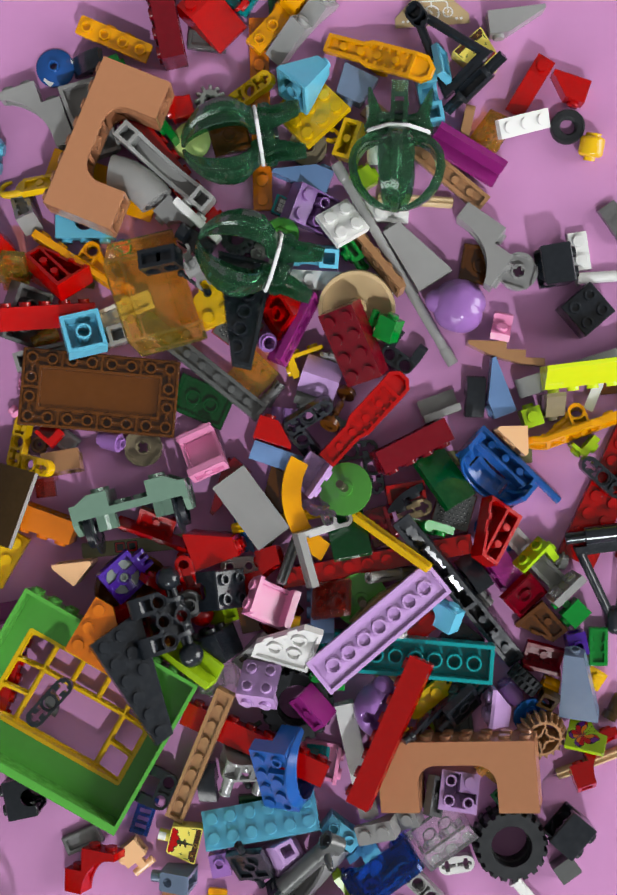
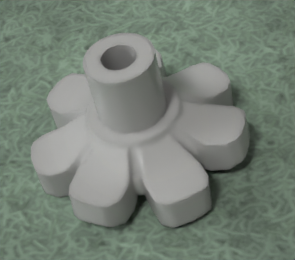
M330 349V352H320V356L323 359L337 363L332 349Z

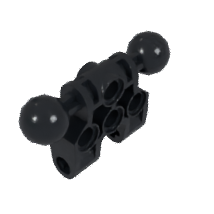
M165 566L159 569L155 576L157 586L166 592L167 597L156 592L126 602L131 622L148 617L150 619V627L154 631L153 636L138 641L143 660H147L174 651L181 640L182 647L179 651V660L186 667H196L202 662L204 652L200 645L193 642L191 634L195 633L191 622V612L185 604L184 596H179L177 590L180 574L175 568ZM153 599L158 601V608L153 606ZM177 612L181 613L182 621L177 619ZM159 618L164 620V627L159 625ZM165 637L170 639L169 647L165 645Z

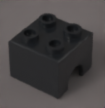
M570 241L543 245L533 253L535 264L538 267L537 279L539 289L565 286L579 277V268L577 265H574L576 250L575 246H571Z
M591 282L583 285L573 296L555 309L579 339L586 337L615 312L613 307Z
M243 567L195 573L196 584H202L206 590L205 599L198 601L199 612L242 607V603L247 597Z
M222 621L215 624L213 628L208 626L200 629L198 633L191 635L194 643L200 645L203 650L221 663H226L244 649L233 622L225 624Z
M7 777L0 785V797L4 798L5 803L3 805V813L8 817L9 822L38 816L47 804L46 797L33 794L30 788L10 777Z
M567 801L544 826L549 842L571 861L581 857L584 852L583 848L596 839L597 831L590 821Z

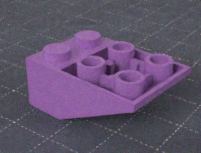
M293 182L280 217H285L295 222L297 227L329 239L315 221V217L341 201L304 182Z

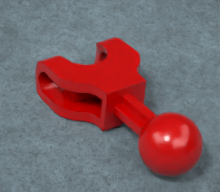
M188 550L186 552L178 551L174 565L180 574V583L183 590H195L202 597L200 591L202 584H196L195 573L200 571H195L190 555H188ZM214 611L201 612L198 616L191 618V621L197 626H206L213 620Z

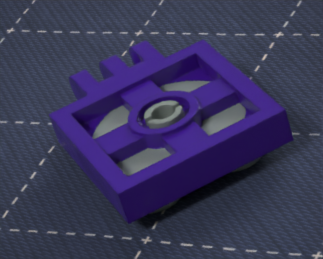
M139 548L132 555L128 550L124 549L95 575L120 605L144 585L139 580L141 572L145 573L153 564L151 559L147 560L149 558L147 553L143 554V548Z

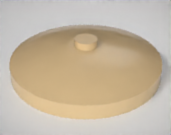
M349 270L336 275L327 283L320 295L318 314L321 315L327 310L360 298L369 320L373 309L379 310L380 316V314H388V312L395 313L396 305L390 287L382 278L365 270Z

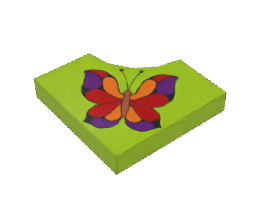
M570 719L564 748L604 757L607 736L599 733L594 728L592 722Z

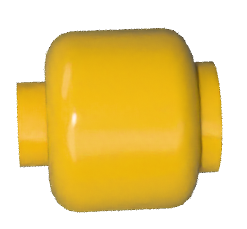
M586 132V135L581 136L578 154L584 156L583 160L594 162L595 158L602 157L605 139L601 137L602 134Z

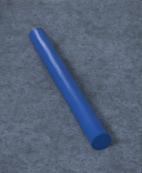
M506 445L510 451L539 477L536 484L557 504L562 498Z

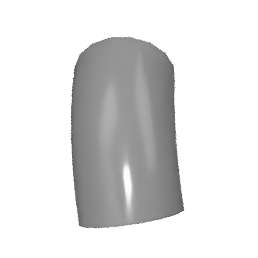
M111 156L107 169V185L124 191L129 200L141 212L153 209L171 194L172 190L148 167L123 156Z

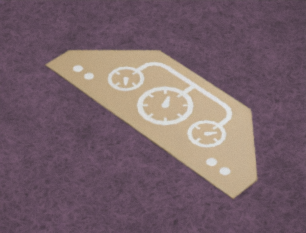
M454 0L410 1L420 2L430 14L448 25L470 23L469 13ZM406 7L395 18V28L414 27L405 16Z

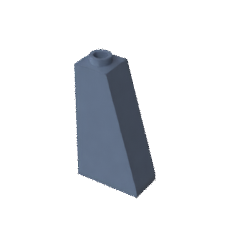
M566 646L563 660L559 717L598 723L599 706L586 650L578 646Z

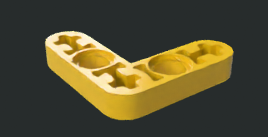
M16 417L7 454V465L37 473L41 477L52 476L55 471L53 461L28 455L34 426L17 425L18 417ZM21 437L22 440H23V443H22V445L19 447V446H18V440H19V438ZM30 460L33 461V467L31 469H29L28 463ZM40 465L45 466L46 470L40 469Z

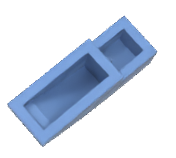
M255 440L249 458L285 470L290 456L300 461L304 459V456Z

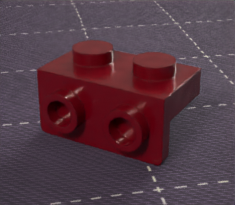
M385 504L363 511L364 515L396 538L399 537V533L391 524L390 519H393V514L388 513L387 510L389 508H386ZM370 533L374 548L386 545Z
M527 639L523 650L525 657L521 659L522 667L531 672L538 671L547 676L560 677V666L565 648Z

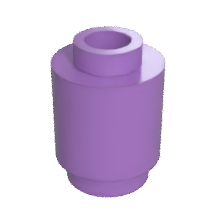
M261 330L256 347L264 352L273 351L277 346V338L272 333Z
M99 432L96 437V443L103 449L120 452L126 446V439L123 434Z
M503 677L497 682L498 686L496 689L511 706H516L524 699L522 690L510 677Z

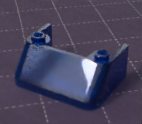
M402 830L396 840L390 841L389 848L360 869L357 867L341 868V880L349 895H391L424 869L420 848L407 830Z

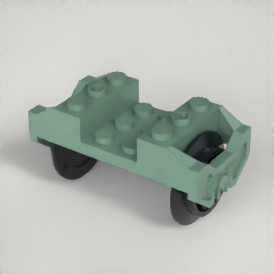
M164 472L148 475V480H144L146 492L133 495V499L131 496L118 499L115 488L109 489V486L90 490L91 494L85 495L74 507L68 508L73 528L78 537L86 536L88 544L92 549L97 548L100 554H105L106 541L104 531L120 527L117 512L153 503L156 518L175 513L178 526L184 534L186 533V525L191 524L190 509L196 507L191 479L172 474L165 475Z

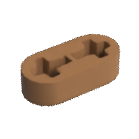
M469 104L465 106L459 131L467 137L470 135L476 106Z

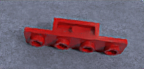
M142 506L137 521L122 515L118 517L120 527L118 528L121 531L136 534L140 538L153 540L157 544L167 545L177 551H187L183 537L174 534L177 520L174 516L165 515L156 518L154 509Z

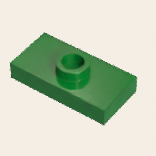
M165 120L159 132L163 136L166 134L176 147L180 143V139Z
M588 626L587 642L590 654H587L589 666H608V627Z

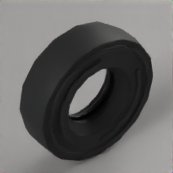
M564 109L558 112L550 123L552 138L557 143L563 145H571L577 142L583 136L585 130V121L582 115L572 109ZM564 120L573 122V133H563L560 129L561 122Z

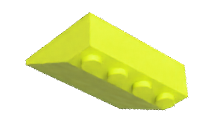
M617 357L539 367L542 390H547L548 394L558 393L559 388L575 391L579 390V386L586 385L587 389L599 388L598 384L606 383V387L617 385Z

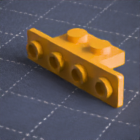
M84 15L81 16L75 33L79 36L144 64L147 63L153 49L151 44L135 38L129 32H121L110 24L105 25Z

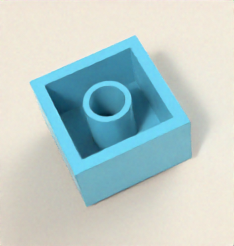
M98 308L59 317V325L69 361L108 352V342Z

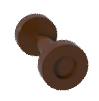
M340 385L337 390V395L341 400L336 403L332 416L327 415L320 420L321 427L329 432H336L340 426L335 417L339 416L344 407V401L352 402L356 397L355 390L351 387L348 388L347 385Z

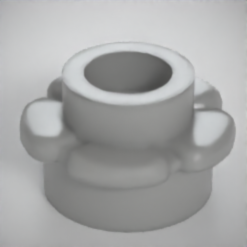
M562 552V554H558L559 558L555 563L553 562L558 570H565L569 562V556Z

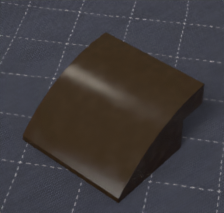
M0 463V546L12 549L38 474Z

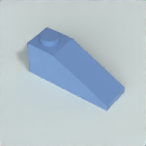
M312 164L273 168L272 176L292 184L293 182H304L327 194L334 171L326 164H321V166Z
M493 357L489 361L486 392L487 405L485 410L488 417L491 416L492 419L517 411L497 357Z

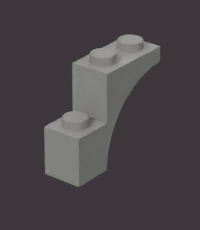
M422 810L420 813H388L375 820L355 825L354 831L360 847L396 840L402 830L420 827L425 818Z

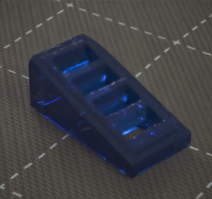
M138 803L129 832L147 837L156 809ZM140 808L151 810V814L141 812ZM138 815L149 818L148 822L137 819ZM135 823L146 825V829L136 827Z

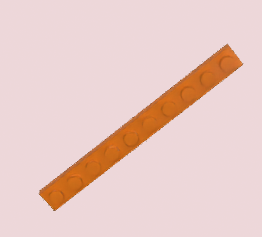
M267 17L249 18V36ZM249 46L250 78L262 70L269 71V57L265 54L268 48L259 56ZM254 86L250 87L251 95L254 93ZM269 90L251 103L254 211H271L273 207L271 149L268 150V156L264 155L265 167H262L252 105H256L258 117L262 115L263 120L269 119Z

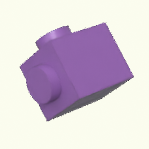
M229 848L209 852L208 858L213 879L232 875L233 869L225 858L226 851Z

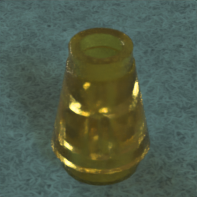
M57 328L44 329L30 337L33 347L49 345L61 340Z

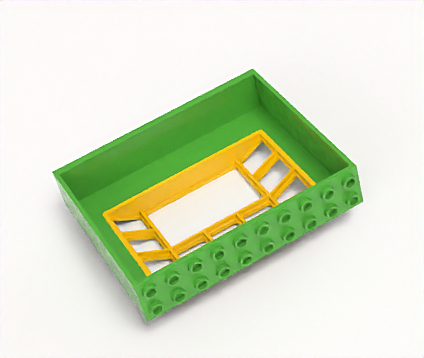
M39 586L25 588L0 630V691L5 686L25 696L14 715L0 710V772L114 836L169 737L156 746L139 720L129 713L130 707L128 704H126L124 709H121L103 698V694L112 681L108 675L97 694L77 684L76 680L87 663L80 659L81 661L71 677L74 685L73 689L119 714L117 722L95 760L90 759L36 727L29 726L27 722L20 719L22 712L45 673L57 680L65 677L49 666L60 648L66 651V645L84 617L79 613L80 610L72 605L65 606L62 604V599L54 595H46V590ZM33 635L54 645L44 664L22 655ZM159 655L153 657L172 730H174L199 685L171 664L164 662V659ZM18 661L39 669V673L29 689L7 680ZM124 719L129 720L143 731L132 751L115 739V735ZM111 744L128 756L118 776H115L100 764Z

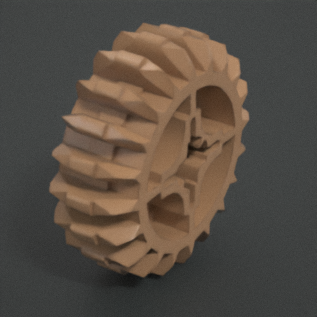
M542 708L537 712L533 709L532 714L526 712L527 717L521 718V723H516L517 729L514 731H520L522 728H531L532 731H537L539 760L542 756L548 758L549 754L554 755V751H560V745H564L563 739H566L565 732L567 730L563 720L555 712L551 713Z

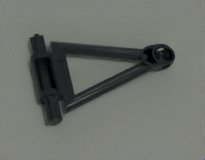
M412 1L407 5L405 16L416 27L425 52L431 57L432 62H434L431 49L433 43L426 28L428 24L476 53L448 85L437 76V82L445 100L455 92V95L443 106L444 111L451 115L463 103L467 104L495 77L494 72L507 58L499 51L485 64L484 62L493 54L491 50L430 14L420 2Z
M617 523L583 527V531L565 533L566 544L585 542L584 545L573 546V549L604 612L605 626L608 627V631L611 634L617 635V599L615 605H610L587 555L617 551Z

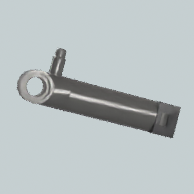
M329 830L324 831L319 838V842L279 877L275 876L265 883L267 894L291 895L293 890L324 863L329 872L333 871L332 856H340L344 852L346 847L345 838Z

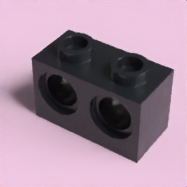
M174 243L137 250L138 269L147 276L184 269L183 252Z

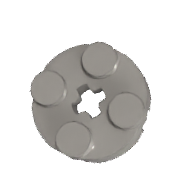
M515 252L511 254L514 256L512 261L514 265L508 274L504 272L501 276V283L509 290L522 291L534 284L538 276V267L529 254ZM521 267L523 275L515 276L513 269Z

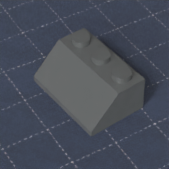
M11 279L3 303H11V307L19 306V302H31V305H39V301H50L52 304L54 295ZM42 329L0 332V337L34 348L38 344Z

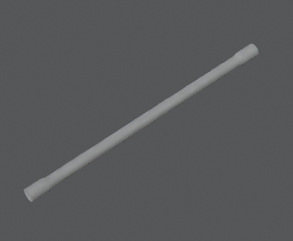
M341 161L336 162L331 166L332 170L342 183L359 214L370 227L369 231L384 257L392 264L397 275L404 279L406 284L404 291L437 345L448 367L452 366L458 360L445 342L359 195Z

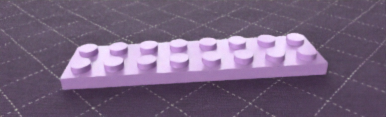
M432 567L427 573L417 568L305 662V664L329 694L332 695L452 591Z

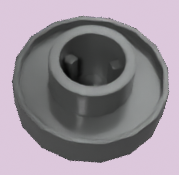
M192 589L181 591L179 596H184L185 604L191 612V618L198 616L201 613L199 612L198 601H203L201 595Z

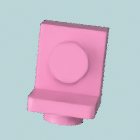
M495 312L490 339L509 342L514 318L513 314Z

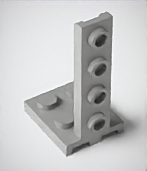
M517 527L508 545L519 556L532 541ZM545 554L531 567L550 588L545 597L558 608L587 582L583 575L573 570L564 575Z

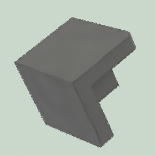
M564 854L559 855L549 863L563 885L582 873L575 860H569Z

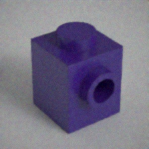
M583 629L570 630L563 634L565 647L578 646L585 649L586 654H590L586 632Z

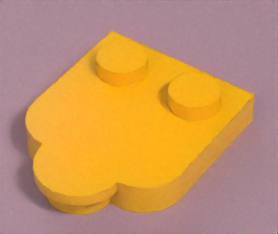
M206 280L200 283L203 288L211 290L212 293L209 297H205L203 292L199 290L193 298V305L204 332L226 323L222 285L216 284L213 280H211V285Z

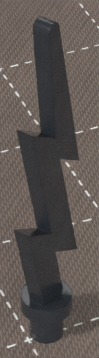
M458 691L450 698L451 700L457 695ZM446 697L431 714L427 713L412 730H407L405 732L406 735L401 738L402 742L407 745L410 741L416 740L417 734L421 735L435 719L438 720L444 714L441 709L450 699Z

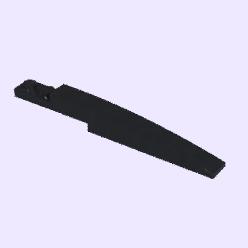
M407 513L392 524L410 548L432 563V568L452 591L449 596L455 603L460 605L461 609L466 611L465 614L486 640L494 642L495 651L507 666L511 667L525 657L489 608L411 515Z

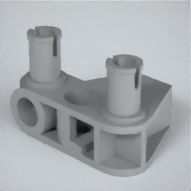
M224 744L219 758L220 773L223 781L218 793L222 797H230L235 782H254L251 792L255 796H261L251 757ZM242 773H247L249 775L248 777H245L242 775Z

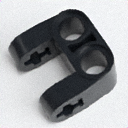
M184 223L178 227L174 235L179 245L187 249L185 244H189L192 253L198 254L205 261L209 260L217 247L215 242Z
M403 330L401 331L398 342L405 333ZM386 343L381 350L383 356L385 350H392L394 358L391 360L385 358L387 365L393 370L401 371L406 375L417 366L428 351V348L420 344L410 358L395 348L397 343ZM401 361L409 363L410 368L408 371L400 369Z
M154 764L149 775L160 779L154 795L152 796L139 790L134 801L160 811L164 810L170 803L178 784V778L165 768ZM166 777L174 780L173 787L165 786L164 779ZM157 796L165 797L166 804L163 806L156 803Z

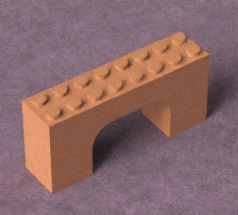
M104 56L102 62L99 61L96 66L97 74L94 80L92 79L89 83V93L81 102V112L74 119V129L66 138V148L64 153L61 152L58 157L59 165L56 171L52 172L50 177L51 184L49 189L44 191L42 199L51 213L116 238L131 202L124 191L94 179V169L110 130L118 122L125 119L161 131L175 95L171 82Z
M486 728L477 732H473L472 729H462L461 732L445 729L441 733L427 729L421 735L417 734V739L410 741L407 745L401 740L379 790L381 813H420L425 800L424 770L431 766H481L488 769L496 779L499 813L540 814L542 790L537 731H532L531 728H522L520 731H512L511 728L492 731V729Z

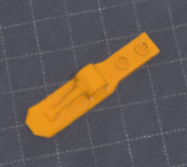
M278 0L271 14L246 39V43L260 56L275 40L288 19L293 15L299 14L308 0Z
M329 33L322 50L325 54L358 62L379 76L387 77L388 74L420 84L432 80L436 69L429 55L376 40L360 41Z
M35 229L32 233L33 240L38 244L60 253V256L64 258H73L76 263L89 265L93 280L113 293L123 296L135 295L136 289L134 286L122 283L116 277L97 242H87L78 255H75L67 250L68 247L60 241L56 243L51 240L52 236L45 231L39 232ZM91 249L98 250L95 255H88V252Z
M573 403L568 407L565 416L555 423L547 433L528 437V449L548 450L616 425L617 411L609 410L604 412L602 416L589 420L584 406L580 403ZM574 411H579L581 415L579 417H573L571 413Z

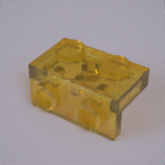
M490 109L470 138L496 153L505 139L498 140L495 120L507 118V116Z
M1 250L0 283H2L4 290L8 291L11 279L24 284H30L31 276L25 252Z

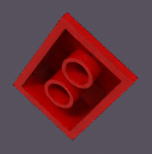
M182 0L177 5L179 17L219 54L247 28L225 0Z

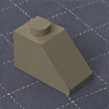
M566 392L539 395L543 418H547L548 421L559 420V416L565 415Z

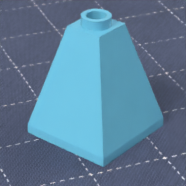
M317 55L276 67L279 96L305 115L309 114L330 74L329 68L331 64L329 60Z

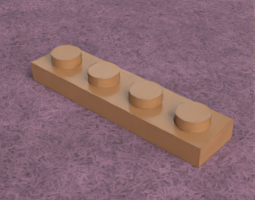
M366 233L354 239V242L365 256L366 261L380 278L388 284L393 294L397 298L401 296L406 287L405 281L400 275H397L392 264L383 258L379 248L374 247Z

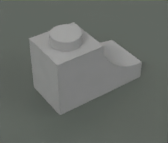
M170 194L153 210L156 214L154 218L162 226L166 224L170 227L173 224L184 223L192 229L197 227L173 205L172 202L175 199Z
M31 196L10 198L15 219L26 236L31 235L35 229L37 231L44 229Z

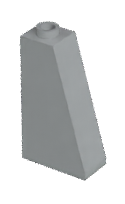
M391 222L384 227L385 231L382 234L417 293L452 272L451 268L400 222L396 224Z

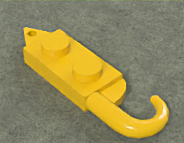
M52 173L24 178L17 184L15 190L5 191V189L12 185L13 182H5L0 186V196L4 199L21 196L25 198L41 195L46 189H49Z
M433 680L426 685L411 718L418 719L447 697L452 682L446 683L447 681Z

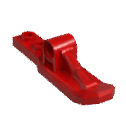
M389 371L348 416L345 426L321 450L319 455L334 467L360 438L369 435L410 390L409 378L401 371Z

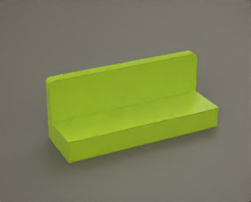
M181 640L176 650L160 655V657L205 690L216 683L224 668L223 663L205 650H203L204 657L202 662L198 666L192 668L184 666L179 660V651L182 647Z

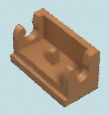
M78 447L40 454V458L51 460L55 465L54 474L50 477L85 471L82 452L79 451Z

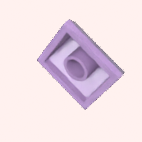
M308 354L297 391L315 397L328 396L333 402L342 376L338 363Z

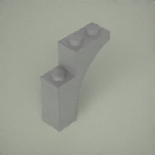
M308 0L299 14L293 15L288 19L265 54L278 66L288 63L305 39L323 20L336 11L339 4L336 0Z
M25 80L16 87L9 86L2 89L0 101L5 106L24 108L36 114L47 124L58 149L64 150L66 148V138L72 133L73 128L60 96H50L46 98V101H43L39 87L34 80Z
M468 202L458 214L456 223L471 234L482 250L486 264V277L483 288L490 292L492 288L496 289L499 286L504 272L508 274L512 269L514 256L498 246L506 238V227Z

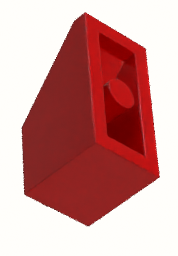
M554 69L550 79L561 101L570 108H581L585 103L592 81Z

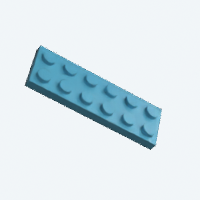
M314 790L309 800L302 806L300 812L265 807L263 800L201 812L206 852L234 847L237 841L247 845L321 831Z

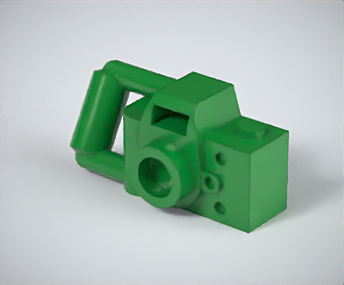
M354 240L341 247L340 255L346 262L350 261L357 270L367 271L369 269V265L363 260L365 256Z

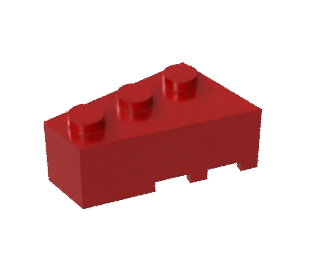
M39 245L24 254L29 271L61 301L93 283L89 265L76 263L70 257L68 259L60 256V253Z
M494 495L483 497L481 499L471 557L485 567L497 566L523 516Z

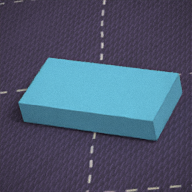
M436 42L431 45L436 75L448 85L452 82L448 54Z

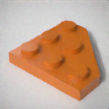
M95 597L65 647L66 651L104 673L106 671L89 645L118 625L114 606Z

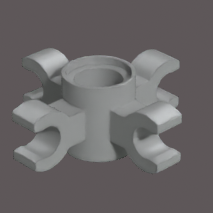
M186 243L187 252L183 254V259H185L183 263L184 271L189 279L195 277L196 286L199 290H203L200 285L201 281L206 280L211 285V280L202 274L207 269L198 254L192 257V249Z

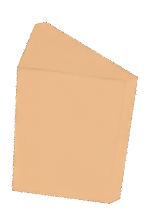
M528 425L499 426L492 429L519 457L526 456L529 453Z
M98 557L59 561L51 566L52 570L72 586H75L85 578L97 563Z

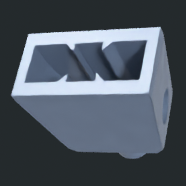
M345 62L336 94L350 108L354 106L360 109L377 86L378 78Z
M167 863L162 870L153 869L151 872V881L159 882V890L161 892L176 895H189L198 880V864Z

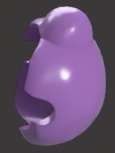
M452 279L444 282L438 289L428 292L425 304L434 313L435 320L441 327L456 333H468L480 324L486 307V300L481 289L473 282L466 279Z
M385 675L377 676L372 683L363 687L354 700L353 710L355 719L359 727L370 736L374 729H378L380 724L378 718L382 711H386L388 706L386 700L389 694H393L396 688L393 680Z

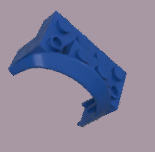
M484 425L477 429L455 454L459 458L461 471L465 479L477 493L483 497L494 495L510 508L525 502L538 487L536 482L539 477ZM483 458H485L497 471H499V472L505 477V479H504L503 477H501L500 475H498V474L485 462V460H484ZM507 483L506 488H505L500 494H498V492H499V491L504 487V485Z
M282 724L273 741L255 738L248 749L265 807L300 812L302 806L312 795L315 785L299 778L297 780L298 751L304 734L302 727Z

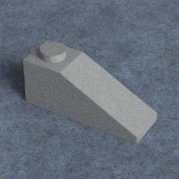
M546 4L488 10L485 16L488 39H493L496 42L504 40L542 15Z

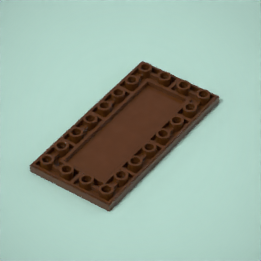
M24 347L17 425L174 438L181 361L95 354L69 361L67 351Z

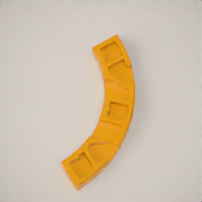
M290 456L282 478L281 501L286 522L291 532L295 533L312 528L305 516L301 500L302 481L308 465ZM319 535L312 538L307 537L310 553L319 560H322L330 543Z

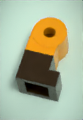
M544 674L540 681L542 688L537 692L536 706L552 713L561 698L559 694L560 680ZM546 698L549 704L543 703L542 700Z

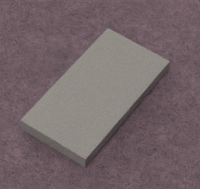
M244 465L213 487L215 493L258 551L290 528Z

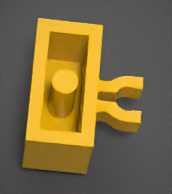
M344 117L340 131L335 128L330 130L331 133H335L337 138H326L327 143L335 144L332 155L340 161L356 165L367 134V126L361 121Z

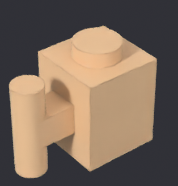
M137 833L119 847L125 849V857L118 861L128 869L136 863L138 866L133 870L136 876L156 862L152 855L147 859L144 858L148 846Z

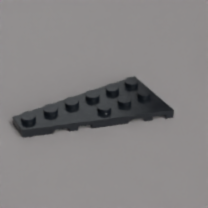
M218 250L231 364L233 367L251 370L268 291L265 293L262 289L268 262Z
M129 616L90 644L89 647L153 743L158 746L173 734L153 658L143 660L138 645L139 640L147 638L142 618L131 622Z

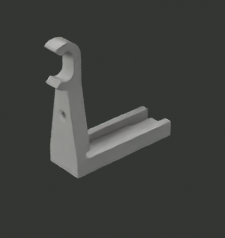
M351 515L346 516L347 520L340 524L335 516H331L330 523L292 533L306 588L319 587L307 537L312 538L349 526L353 521Z

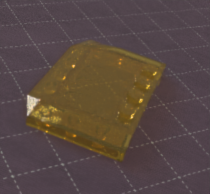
M172 229L110 243L106 246L103 269L126 340L142 357L208 338L202 319H199L188 282L184 277L178 276V270L147 276L138 269L137 250L171 243L177 245Z

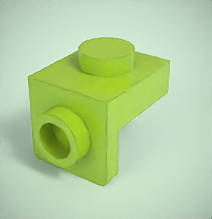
M590 435L580 447L574 442H569L567 446L571 448L569 451L579 458L580 456L583 457L589 453H594L599 447L597 443L601 439L596 435Z

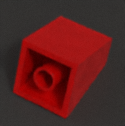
M193 529L182 535L196 572L237 557L245 552V547H247L246 540L240 533L233 534L227 531Z

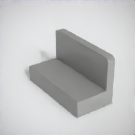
M452 389L417 402L424 423L462 410Z

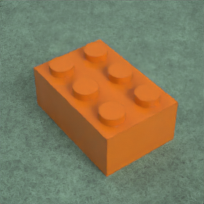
M32 501L28 502L19 531L36 533V537L43 540L50 538L55 540V544L63 547L77 541L78 535L73 528L70 515Z

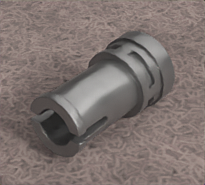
M275 380L268 391L264 392L259 399L270 409L285 386L279 383L278 380Z

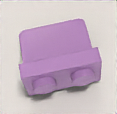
M309 450L302 460L308 467L303 477L301 491L309 499H312L313 496L317 497L322 490L320 486L324 480L328 481L333 474V467Z
M246 659L243 663L235 692L238 704L246 708L252 706L259 707L262 710H277L278 700L276 691L282 666L271 662Z

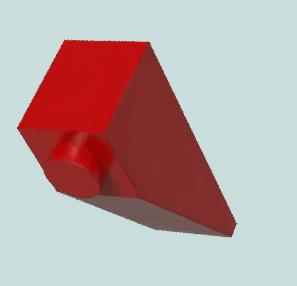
M539 53L505 110L513 115L525 113L555 65V62Z

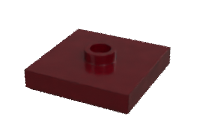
M527 571L514 581L499 597L519 618H522L547 591Z

